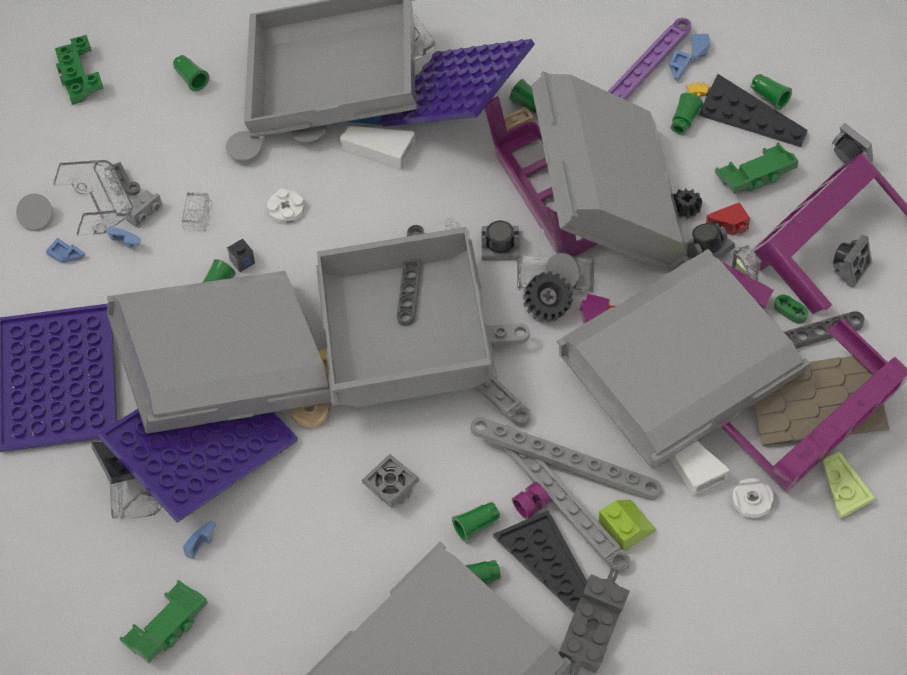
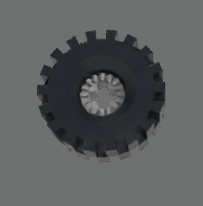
M550 271L547 274L542 272L534 276L525 287L523 295L525 302L523 304L524 307H528V314L531 312L534 314L532 316L534 319L539 317L541 322L545 320L547 322L556 321L571 307L573 290H569L571 287L570 283L566 285L565 281L567 279L565 277L560 279V274L558 273L552 275L553 272ZM546 293H548L549 297L552 298L547 302L546 298H543V296H545Z

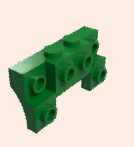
M87 35L70 39L71 44L55 48L59 61L56 67L58 73L63 74L59 77L62 86L67 87L72 105L81 103L93 92L104 89L99 72L85 75L79 56L92 51Z
M778 142L772 148H763V156L741 164L739 170L732 162H729V165L720 169L716 167L715 173L723 185L727 184L734 194L744 189L748 191L760 189L764 185L777 182L781 179L783 173L796 169L799 161L793 153L786 151Z
M180 580L177 581V584L168 593H164L165 598L170 603L144 628L145 632L133 624V628L124 637L121 636L119 638L134 654L137 653L148 663L162 650L166 651L169 647H173L177 643L178 638L192 628L193 618L208 604L207 599L202 594L189 588Z

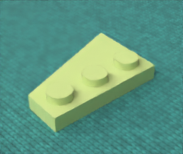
M840 451L822 461L840 519L874 502L875 497Z

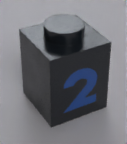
M243 238L227 247L229 259L239 272L255 264L253 250Z

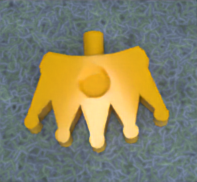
M697 81L696 86L692 82L691 86L687 84L686 87L689 93L695 94L700 98V96H707L710 84L705 86V82L700 85L699 81Z

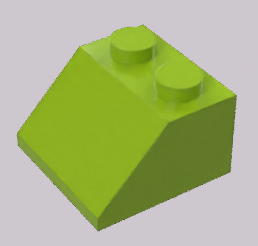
M616 500L599 511L598 522L621 546L623 551L656 531L632 500Z

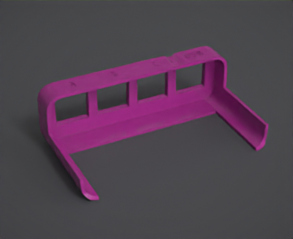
M498 96L492 98L485 107V112L497 158L538 225L544 230L545 236L556 254L567 253L575 257L597 246V243L585 238L576 240L575 234L560 229L557 212L550 209L549 206L545 207L542 202L553 196L552 187L537 194L528 180L527 176L547 167L546 159L543 158L522 169L512 152L538 139L543 144L540 127L534 122H526L507 131L500 99Z
M863 152L838 168L747 254L760 271L771 265L812 314L821 310H827L832 304L793 260L792 256L873 179L878 182L907 216V203Z
M842 318L838 324L831 325L826 331L873 376L773 466L730 422L722 425V429L785 492L793 488L818 463L877 411L907 380V367L899 359L894 357L887 362Z

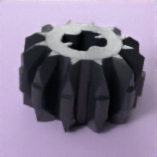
M685 187L684 191L678 189L677 193L673 194L680 218L682 216H686L687 219L689 216L695 218L696 213H700L702 198H700L699 193H694V189L688 191Z

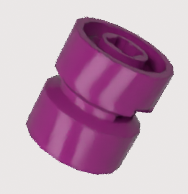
M534 482L525 488V492L521 491L514 496L512 502L518 513L525 519H528L537 513V509H542L549 504L550 498L545 489L538 482Z

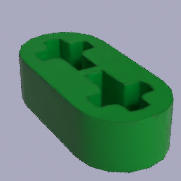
M785 294L776 297L774 308L778 313L796 324L806 321L808 309L804 305Z

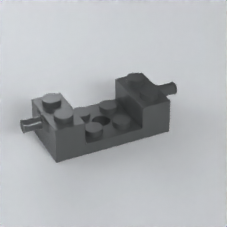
M611 568L607 579L591 574L587 580L558 652L561 658L566 657L573 663L569 672L571 675L573 673L578 675L581 667L596 673L601 666L607 651V645L630 590L620 587L615 583L619 573L617 569L614 573L615 569ZM595 620L598 623V629L590 630L587 627V621Z

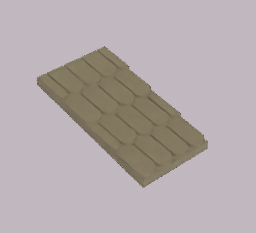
M853 356L809 362L810 365L806 367L805 373L754 404L762 445L769 446L803 440L873 375ZM884 404L850 435L889 430Z

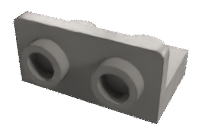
M145 190L120 211L121 216L137 227L162 206L160 195L158 193L153 195L148 190Z

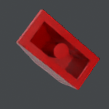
M738 202L708 214L706 223H718L719 227H724L728 235H735L749 229L750 217L741 203Z

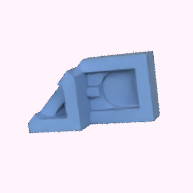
M691 34L693 61H698L699 56L708 55V48H710L709 34Z
M677 49L669 62L670 70L676 81L680 79L692 60V55Z
M108 227L107 234L111 240L124 241L128 248H131L132 244L140 245L141 239L133 233L120 228Z
M59 238L46 250L48 256L60 263L85 256V252L73 244L69 246Z
M207 522L187 540L183 546L186 557L193 559L203 542L211 544L212 538H210V534L216 527L215 522Z

